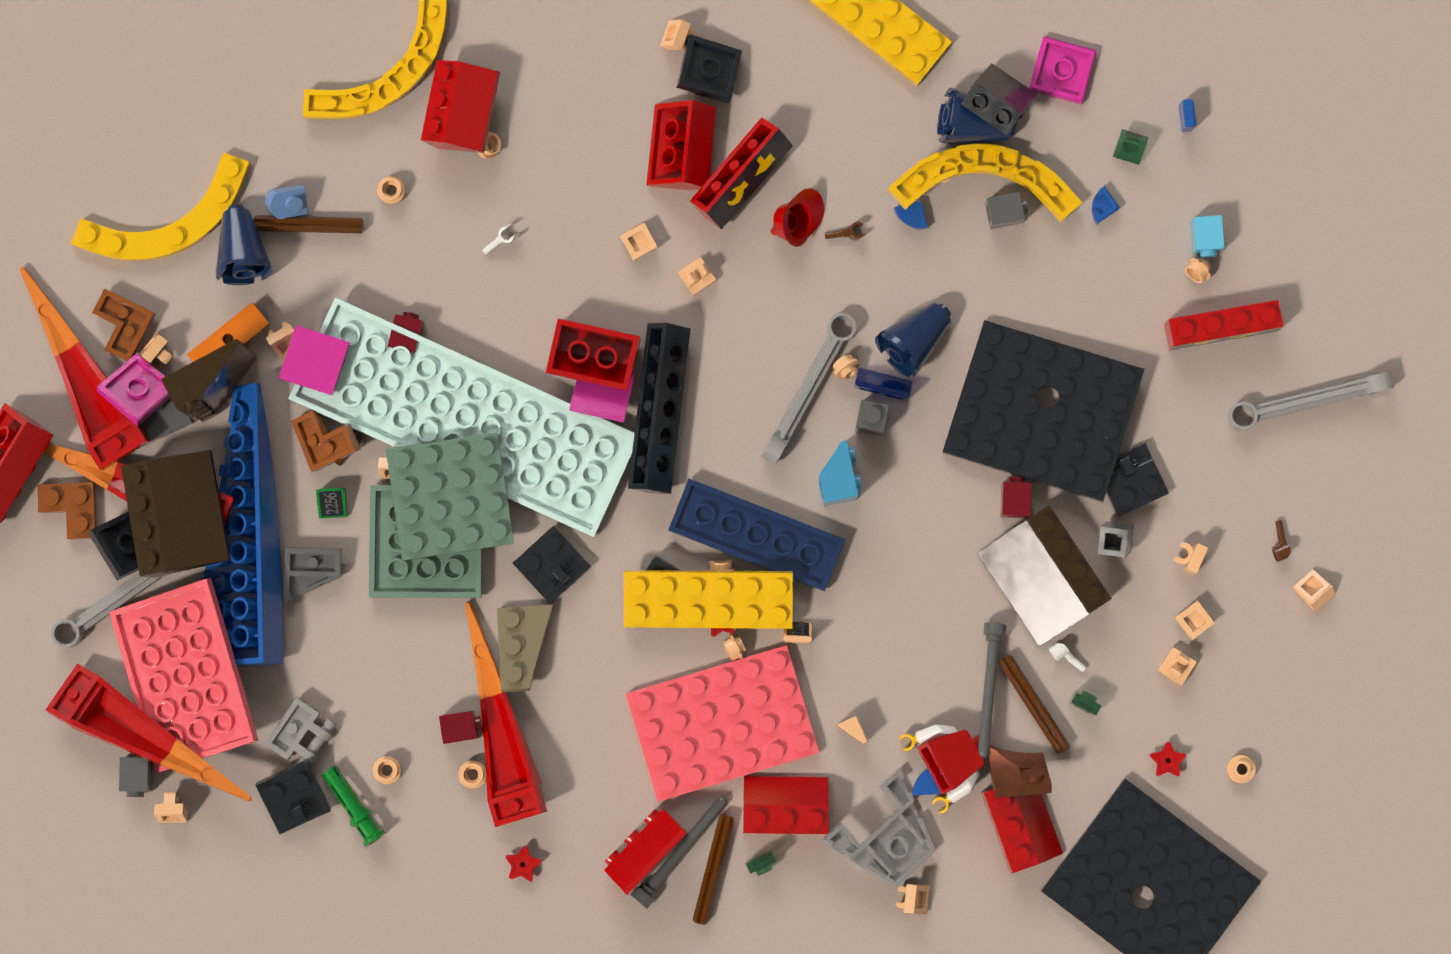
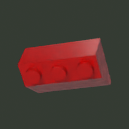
M437 60L421 141L438 149L484 153L500 72L460 61Z
M695 100L655 104L647 186L699 190L710 178L717 107Z
M558 318L545 373L628 391L641 342L640 336Z
M744 776L743 833L828 834V777Z
M993 788L981 792L1010 873L1030 868L1063 854L1042 794L995 798Z
M664 808L660 812L654 809L644 820L647 826L640 833L635 829L624 840L627 846L623 851L619 853L615 850L604 861L608 865L604 871L626 895L688 832Z

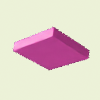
M1043 36L1029 88L1039 94L1082 105L1097 50Z
M296 325L279 379L333 396L350 342Z
M138 353L97 386V392L137 426L170 399L161 380L165 376Z
M636 371L633 372L628 391L576 380L569 411L624 422Z

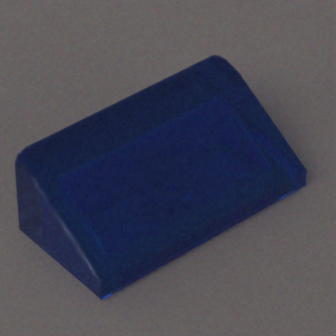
M859 368L854 387L855 389L908 401L912 381Z

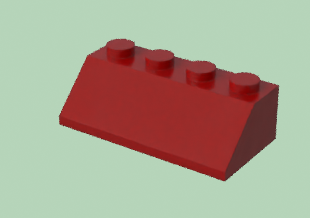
M4 403L0 410V523L6 518L8 509L14 499L20 495L22 486L28 476L34 472L36 463L42 453L49 447L53 434L44 426Z

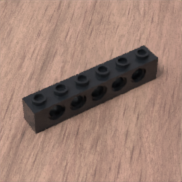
M671 323L647 324L628 489L654 494H671L691 328Z

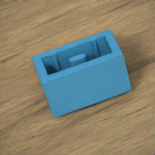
M847 440L841 441L819 474L818 483L823 507L857 500L858 493H861L859 474L854 475L852 468L856 463L854 447H848Z

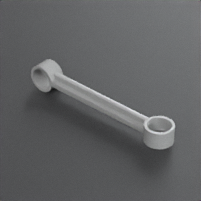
M839 313L831 318L828 325L829 335L779 426L761 456L762 458L775 465L778 463L842 344L854 337L856 322L852 316L846 313ZM845 319L851 323L852 331L848 337L840 338L834 334L832 325L836 320Z
M1390 371L1379 373L1363 379L1252 405L1249 402H1239L1229 410L1228 421L1234 429L1246 431L1254 426L1257 421L1359 396L1380 393L1395 387ZM1240 406H1245L1252 412V421L1247 426H1240L1234 421L1233 412Z
M138 573L73 620L64 619L58 621L52 628L53 641L60 647L72 648L77 646L83 638V632L109 615L110 611L116 610L163 576L156 578L140 577ZM65 623L73 625L77 633L75 640L68 644L62 643L59 638V629Z

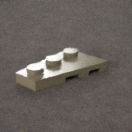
M553 604L497 608L502 693L530 691L549 619L554 608Z

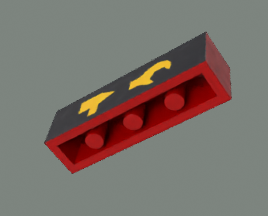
M761 117L692 197L690 202L707 220L722 230L793 145L779 128Z
M1279 300L1171 318L1164 323L1169 351L1277 332L1284 327Z

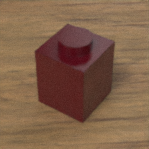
M403 312L402 316L395 314L393 324L419 336L422 335L424 322L419 320V315L410 312ZM391 330L387 347L403 346L409 352L415 353L418 341L395 330Z
M1008 477V482L1001 484L1000 517L1029 518L1031 512V483H1025V478Z
M475 711L439 716L443 744L479 739L478 733L483 732L480 715L475 716Z

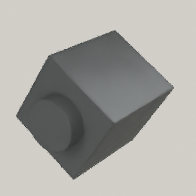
M1020 192L989 197L985 201L990 230L1022 224L1025 220V215H1028L1027 201L1025 198L1021 199Z
M861 400L855 431L882 436L889 405Z
M1106 521L1101 525L1098 554L1126 558L1132 551L1134 524Z
M120 757L119 791H127V797H144V792L152 791L153 762L143 757Z

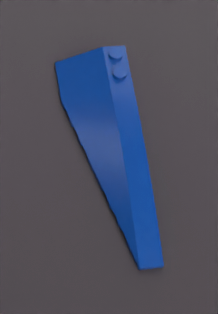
M260 383L234 386L228 422L231 424L230 432L225 437L223 448L227 449L224 465L220 464L218 476H222L219 491L236 498L225 524L231 560L206 566L204 578H200V581L207 578L212 579L237 667L284 664L281 554L274 472Z

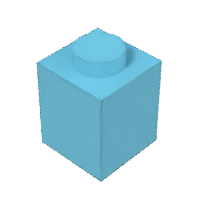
M1222 215L1194 217L1190 221L1193 254H1200L1201 258L1217 257V253H1220L1225 248Z

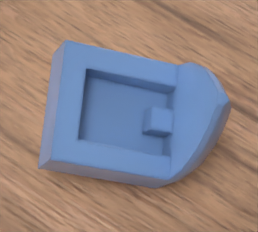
M297 185L270 189L265 197V204L268 210L278 219L307 214L305 187Z

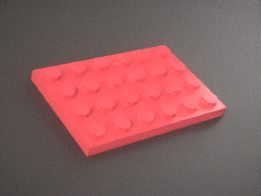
M211 578L203 579L109 612L135 703L139 709L202 759L259 741ZM153 762L156 773L169 770V768Z
M787 645L752 655L742 660L739 659L626 693L658 802L819 753Z

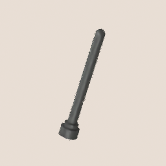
M994 622L984 623L983 635L986 636V641H988L978 744V751L982 758H986L989 755L999 642H1002L1003 637H1006L1007 627L1005 624Z
M719 796L646 884L643 883L640 887L636 886L630 895L648 909L653 903V897L656 895L654 891L727 805L726 797Z

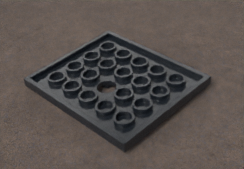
M984 320L942 453L1103 503L1145 369ZM1044 387H1051L1058 393L1059 400L1051 408H1044L1038 404L1037 393Z
M1124 778L1040 891L1123 954H1208L1255 891L1261 880ZM1140 886L1148 887L1153 893L1152 904L1144 909L1136 907L1132 902V893Z

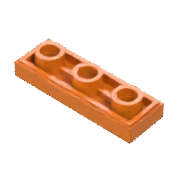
M250 303L191 350L187 356L194 362L226 345L225 339L228 336H233V340L238 339L246 345L269 327L270 323L253 303Z

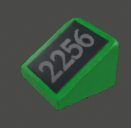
M345 488L316 489L319 519L347 517Z

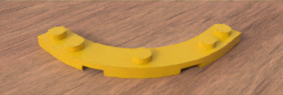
M419 0L417 24L409 48L403 58L382 75L380 79L370 84L344 90L304 89V119L332 120L362 117L392 105L409 93L428 72L438 54L446 27L448 0Z
M991 144L959 145L956 148L939 153L936 152L911 167L887 189L906 210L927 191L945 180L966 174H990L1007 178L1025 187L1048 208L1059 222H1062L1083 203L1058 175L1040 161H1034L1020 154L1017 150Z
M223 152L214 178L204 197L188 214L170 225L145 232H124L80 218L71 245L104 257L123 261L157 260L180 253L210 234L209 232L222 220L223 212L229 206L234 205L251 163Z

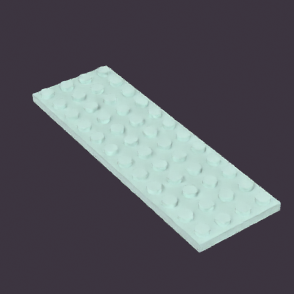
M335 297L319 333L350 342L334 394L331 396L295 384L288 398L289 400L342 424H351L353 429L393 447L497 433L507 498L589 536L595 537L631 458L634 432L600 417L569 411L570 403ZM391 330L417 340L415 353L409 352L403 346L387 347Z

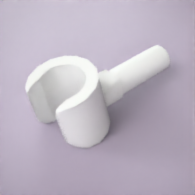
M513 224L502 227L499 230V236L482 249L486 255L502 243H509L519 237V232L512 237L507 233V229Z
M1058 642L1048 649L1057 662L1065 657L1067 661L1081 672L1085 670L1086 666L1077 660L1064 644Z

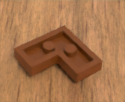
M105 288L92 314L116 325L104 350L125 361H128L136 354L156 315L154 312Z
M314 410L291 420L311 472L319 471L361 450L351 424L343 425L328 433L320 413Z
M95 483L37 485L38 513L66 512L67 539H91L88 533L91 529L97 527Z

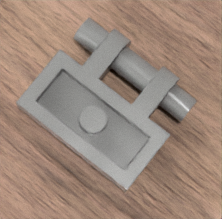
M296 697L265 742V745L287 760L291 758L294 752H297L301 755L297 763L306 759L309 764L310 762L314 763L318 757L316 755L325 741L328 742L332 737L331 732L337 724L327 718L322 727H320L315 721L321 713ZM310 730L315 734V737L306 748L300 743Z

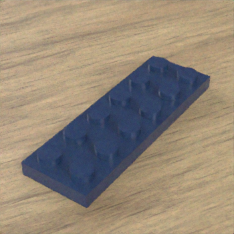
M689 478L668 529L672 533L767 570L793 571V580L824 592L845 541L844 538Z

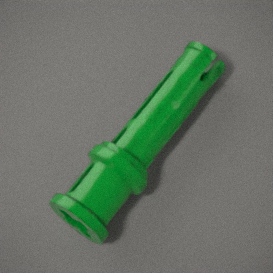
M337 765L322 774V777L351 818L349 820L351 827H355L363 838V845L365 847L386 834L385 830H380L372 818L373 812L368 808L365 809L363 804H361Z

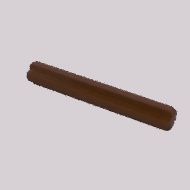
M256 215L254 217L258 231L361 234L364 230L362 218L294 216L278 219L273 215Z
M1007 655L999 661L1000 667L1055 752L1061 754L1069 749L1070 744L1013 656Z
M719 815L693 915L694 923L706 925L708 922L734 820L732 816Z

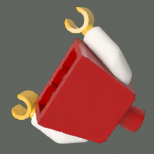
M933 725L917 731L914 736L903 734L899 740L906 737L912 740V745L909 748L902 749L905 751L913 750L917 743L921 744L917 749L941 794H947L946 796L937 795L932 801V805L938 800L945 802L946 806L938 811V813L943 814L948 810L949 803H956L973 790L980 776L979 769L984 765V760L978 751L979 734L971 738L966 729L958 731L954 726Z

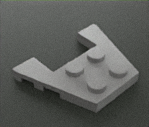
M900 769L896 770L879 786L897 810L861 844H859L843 823L838 824L821 840L824 845L892 888L898 887L936 851L922 817L919 818L913 803L915 800L911 791L908 792L903 780L905 779L904 774Z

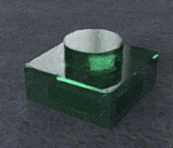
M1122 129L1113 157L1139 165L1148 137Z
M1083 690L1081 694L1073 693L1069 701L1071 705L1092 716H1096L1101 708V705L1096 703L1097 697Z
M769 851L746 862V866L750 874L756 872L757 876H760L772 870L771 864L776 861L772 852Z

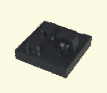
M690 34L687 38L676 88L729 104L732 99L742 50Z
M1146 443L1117 456L1106 492L1117 518L1169 494Z
M129 511L90 530L88 535L117 581L139 570Z
M554 525L512 563L550 605L591 568L588 562Z
M307 759L264 778L255 784L279 834L331 811L327 798Z

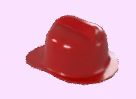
M812 188L803 189L790 202L780 205L775 210L771 234L786 240L794 247L802 246L818 228L823 219L824 202L819 192Z

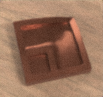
M990 745L988 763L995 798L1052 793V783L1043 752H1015Z

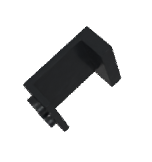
M991 63L974 82L961 105L1008 135L1018 118L1021 119L1037 93Z

